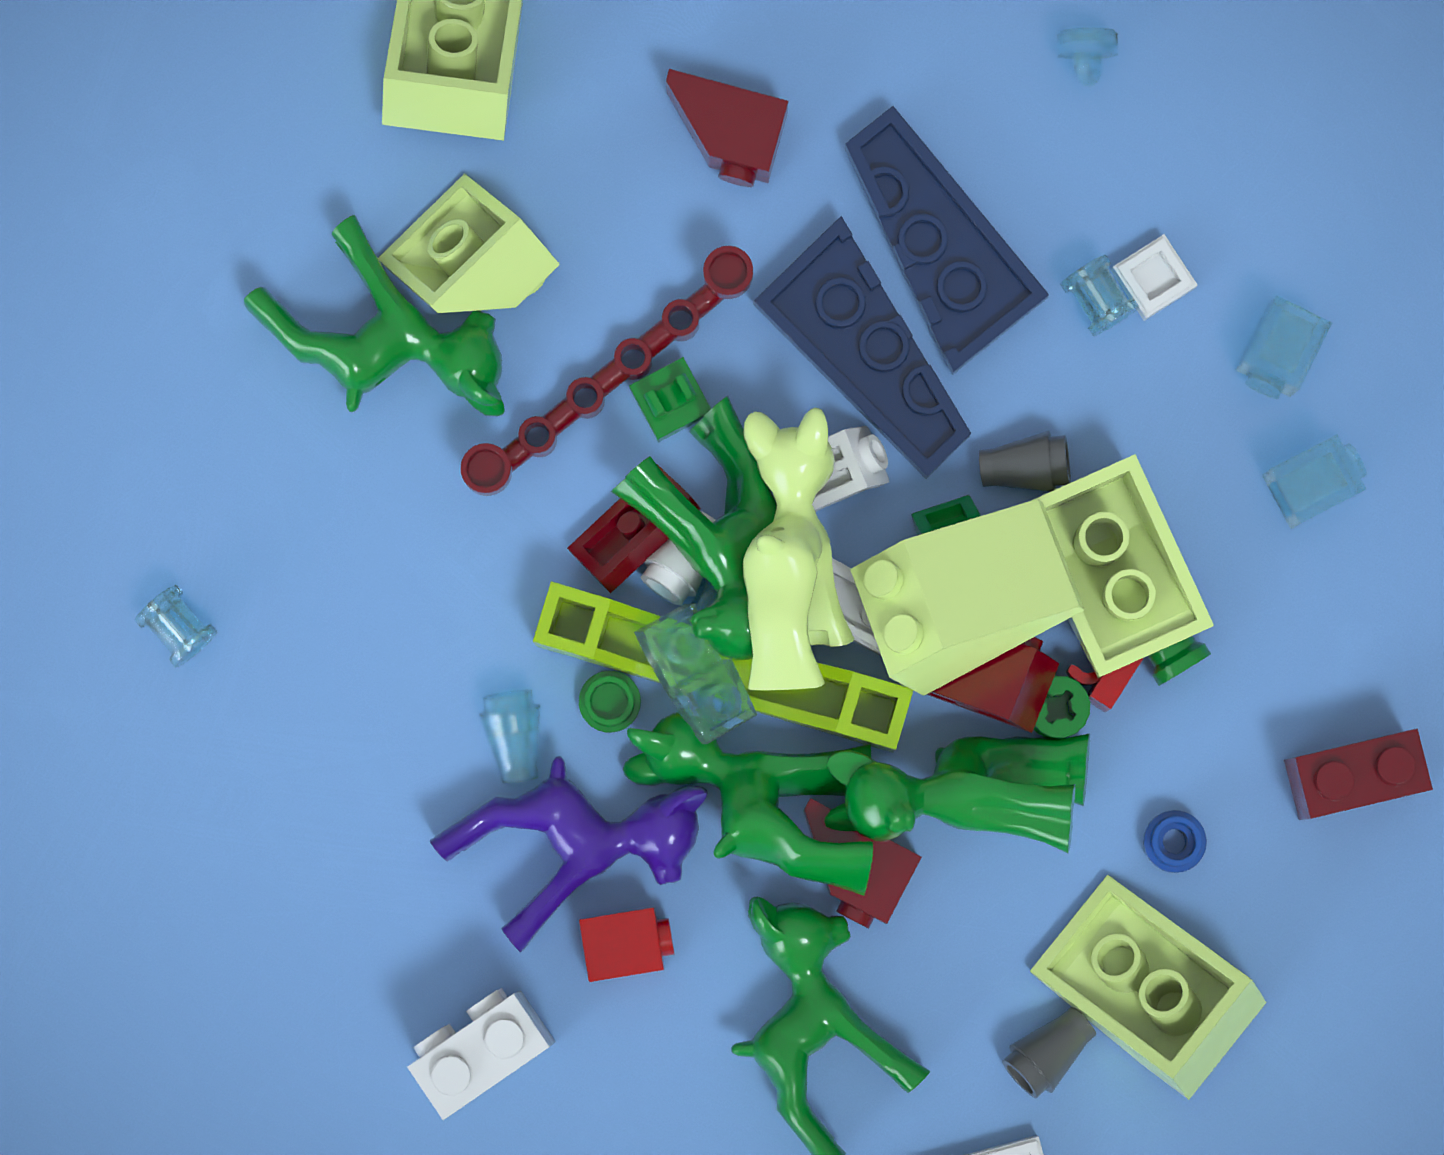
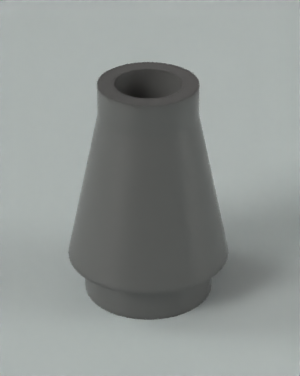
M1046 431L993 449L979 450L980 475L983 487L1002 486L1051 492L1056 490V486L1071 483L1066 435L1051 437L1050 431Z
M1070 1007L1060 1017L1009 1046L1011 1053L1002 1063L1010 1076L1026 1093L1033 1098H1038L1045 1090L1050 1093L1055 1090L1086 1044L1096 1036V1032L1090 1022L1078 1010Z

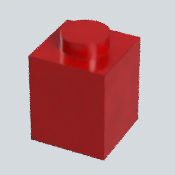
M655 907L579 920L589 982L661 971L665 969L663 957L675 955L669 918L657 919Z

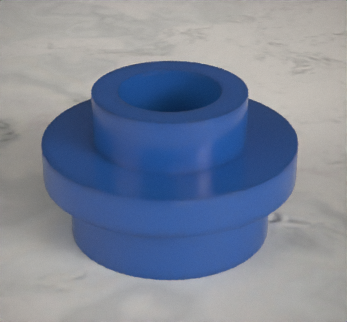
M1179 810L1166 811L1153 818L1148 824L1143 838L1144 850L1148 859L1157 868L1171 873L1184 872L1196 866L1202 859L1207 844L1205 830L1201 823L1191 814ZM1172 829L1180 831L1185 838V846L1177 854L1168 852L1163 845L1165 834Z

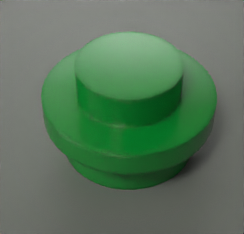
M602 671L593 675L585 682L579 694V709L582 717L592 728L605 733H615L629 727L637 718L641 707V697L636 684L628 676L617 671Z

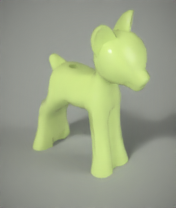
M819 408L810 409L804 415L799 427L779 429L762 412H753L747 416L744 422V438L748 450L757 461L763 481L773 492L777 509L774 521L752 540L743 559V577L748 595V620L753 648L748 689L789 690L817 688L825 684V681L812 653L811 645L836 647L847 645L855 639L844 618L838 600L833 575L830 539L812 505L816 494L824 487L834 470L835 460L832 447L828 442V425L823 411Z

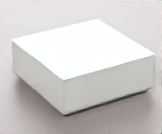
M1165 234L1122 260L1111 269V272L1143 321L1198 286Z

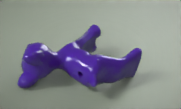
M557 756L551 764L549 778L534 789L515 799L504 797L491 799L459 822L432 838L430 844L448 862L461 851H466L488 834L504 827L538 830L546 833L553 849L561 857L563 863L548 884L512 920L501 928L519 952H522L545 922L576 888L589 879L603 874L618 859L629 853L640 856L649 865L658 884L675 883L681 880L682 863L694 847L699 831L696 810L705 801L708 792L704 787L687 785L676 789L670 794H660L648 799L621 822H609L594 809L581 791L566 778L565 762L561 756Z

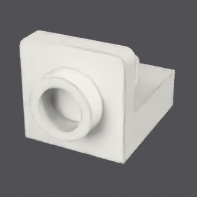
M867 426L844 429L828 436V442L832 447L835 460L834 470L827 483L816 494L812 505L816 512L862 491L878 488L889 483V477L885 470L888 466L886 451L878 437L871 434Z

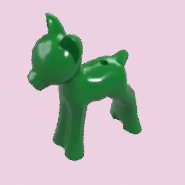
M355 215L346 218L332 231V237L336 240L335 243L345 254L375 301L378 313L368 320L354 335L308 330L279 301L275 300L265 287L254 289L244 298L246 309L301 363L320 364L346 389V406L349 412H355L358 409L364 393L376 388L410 360L426 362L448 390L457 396L464 397L476 410L485 416H500L505 412L504 403L496 388L502 374V354L493 336L496 319L480 310L472 311L461 326L451 332L439 333L429 325L420 310L408 302L393 285Z
M726 396L689 431L701 445L712 453L724 470L727 478L723 516L717 518L712 523L671 483L651 456L631 470L625 476V479L611 492L634 507L658 527L678 548L692 568L711 583L717 592L712 605L693 613L690 618L692 632L695 638L707 640L710 646L721 656L737 661L753 659L748 620V595L743 577V559L752 540L774 521L777 503L772 491L760 475L756 459L748 450L744 438V429L729 397Z
M704 708L696 713H672L661 719L652 731L635 728L627 730V736L632 744L643 752L629 758L622 768L625 777L638 785L650 786L663 783L675 785L710 783L721 791L722 838L715 846L713 852L717 859L724 858L730 854L776 865L792 877L830 884L863 896L865 895L873 859V842L834 843L818 841L806 836L778 808L779 797L803 795L845 796L846 787L836 780L828 770V758L836 752L846 750L859 752L871 758V744L844 750L809 754H785L764 751H751L739 754L726 753L721 750L717 743L721 719L718 715H714L713 712Z
M1090 733L1063 739L1017 736L1005 739L982 736L958 738L946 748L940 747L936 750L935 760L937 764L933 776L923 779L907 775L893 765L876 762L859 752L852 750L836 752L829 756L827 766L831 775L846 787L845 803L830 810L824 819L826 827L833 830L857 831L860 835L874 841H887L900 836L905 831H912L915 819L921 815H926L957 829L990 831L1026 837L1046 843L1069 854L1072 839L1074 803L1084 806Z
M752 897L749 901L748 917L753 928L760 935L761 945L766 955L791 980L793 991L791 998L761 1027L752 1040L735 1043L731 1047V1052L737 1056L754 1058L766 1072L777 1090L776 1110L811 1155H845L846 1152L834 1141L833 1135L815 1115L807 1100L809 1056L822 1049L831 1039L837 1036L848 1041L861 1051L907 1093L915 1089L928 1076L930 1070L904 1054L867 1026L850 1007L846 997L829 982L822 970L824 959L833 949L849 941L851 937L848 930V922L844 916L828 917L809 905L793 902L774 907L764 898Z

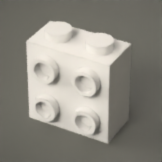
M502 988L494 991L466 1011L472 1019V1023L457 1033L448 1024L413 1047L420 1058L407 1068L442 1120H445L555 1043V1040L521 990L507 997Z

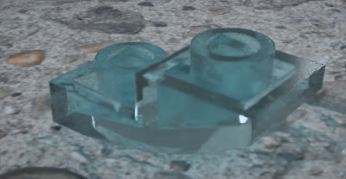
M683 604L634 633L652 669L674 706L701 744H708L758 714L732 659H721L718 652L710 646L707 640L695 638L693 635L690 618L693 613L698 611L696 604Z

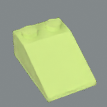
M397 0L383 78L382 125L504 141L523 0Z
M1136 454L1036 498L1044 504L1085 609L1067 620L1098 678L1214 626Z
M1039 499L904 539L850 569L889 678L923 696L1085 610L1044 504Z
M1109 875L1099 884L1030 970L1038 980L1071 1007L1078 1010L1089 1022L1129 1055L1188 1100H1190L1267 1003L1251 978Z

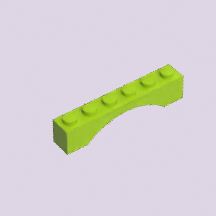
M552 581L550 582L533 638V643L543 649L865 745L871 744L872 747L892 753L897 748L913 694V690L908 687L818 662V667L825 681V684L822 686L789 690L748 689L752 659L735 661L721 656L710 646L707 640L695 638L692 626Z

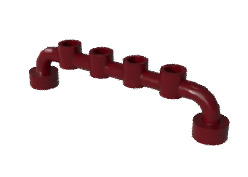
M721 246L713 250L704 263L703 276L705 284L686 300L677 299L670 302L663 310L662 319L638 339L629 338L622 341L615 350L614 358L590 378L581 377L574 380L567 389L566 398L544 416H534L526 419L519 428L518 437L503 449L490 443H482L470 448L461 461V475L466 485L473 492L483 496L500 493L509 484L513 471L532 456L545 457L549 455L556 447L557 436L576 420L597 416L604 407V397L627 379L638 380L646 376L651 369L652 358L674 340L687 341L694 337L699 329V320L724 299L737 298L749 289L753 280V264L748 254L735 246ZM684 311L691 315L693 321L688 328L678 330L670 325V317L675 312ZM629 350H638L644 354L645 360L640 367L630 369L623 365V355ZM584 388L592 389L597 394L596 402L588 408L579 407L574 402L576 393ZM535 427L545 428L549 432L548 441L540 447L529 445L527 443V435L531 429Z

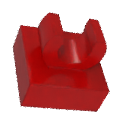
M1143 658L1099 678L1095 671L1086 673L1072 664L1066 670V674L1081 685H1092L1087 693L1090 703L1103 712H1107L1112 709Z

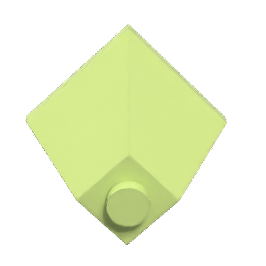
M465 173L378 257V260L437 313L516 308L529 295L535 293L543 285L545 279L560 265L520 217Z

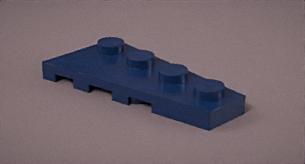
M894 106L890 107L845 143V151L953 375L1044 302L1049 294Z
M840 216L753 301V305L927 479L970 437L971 432L932 366L927 363L912 338L913 335L902 316L898 314L881 286V281L869 261H866L843 217Z

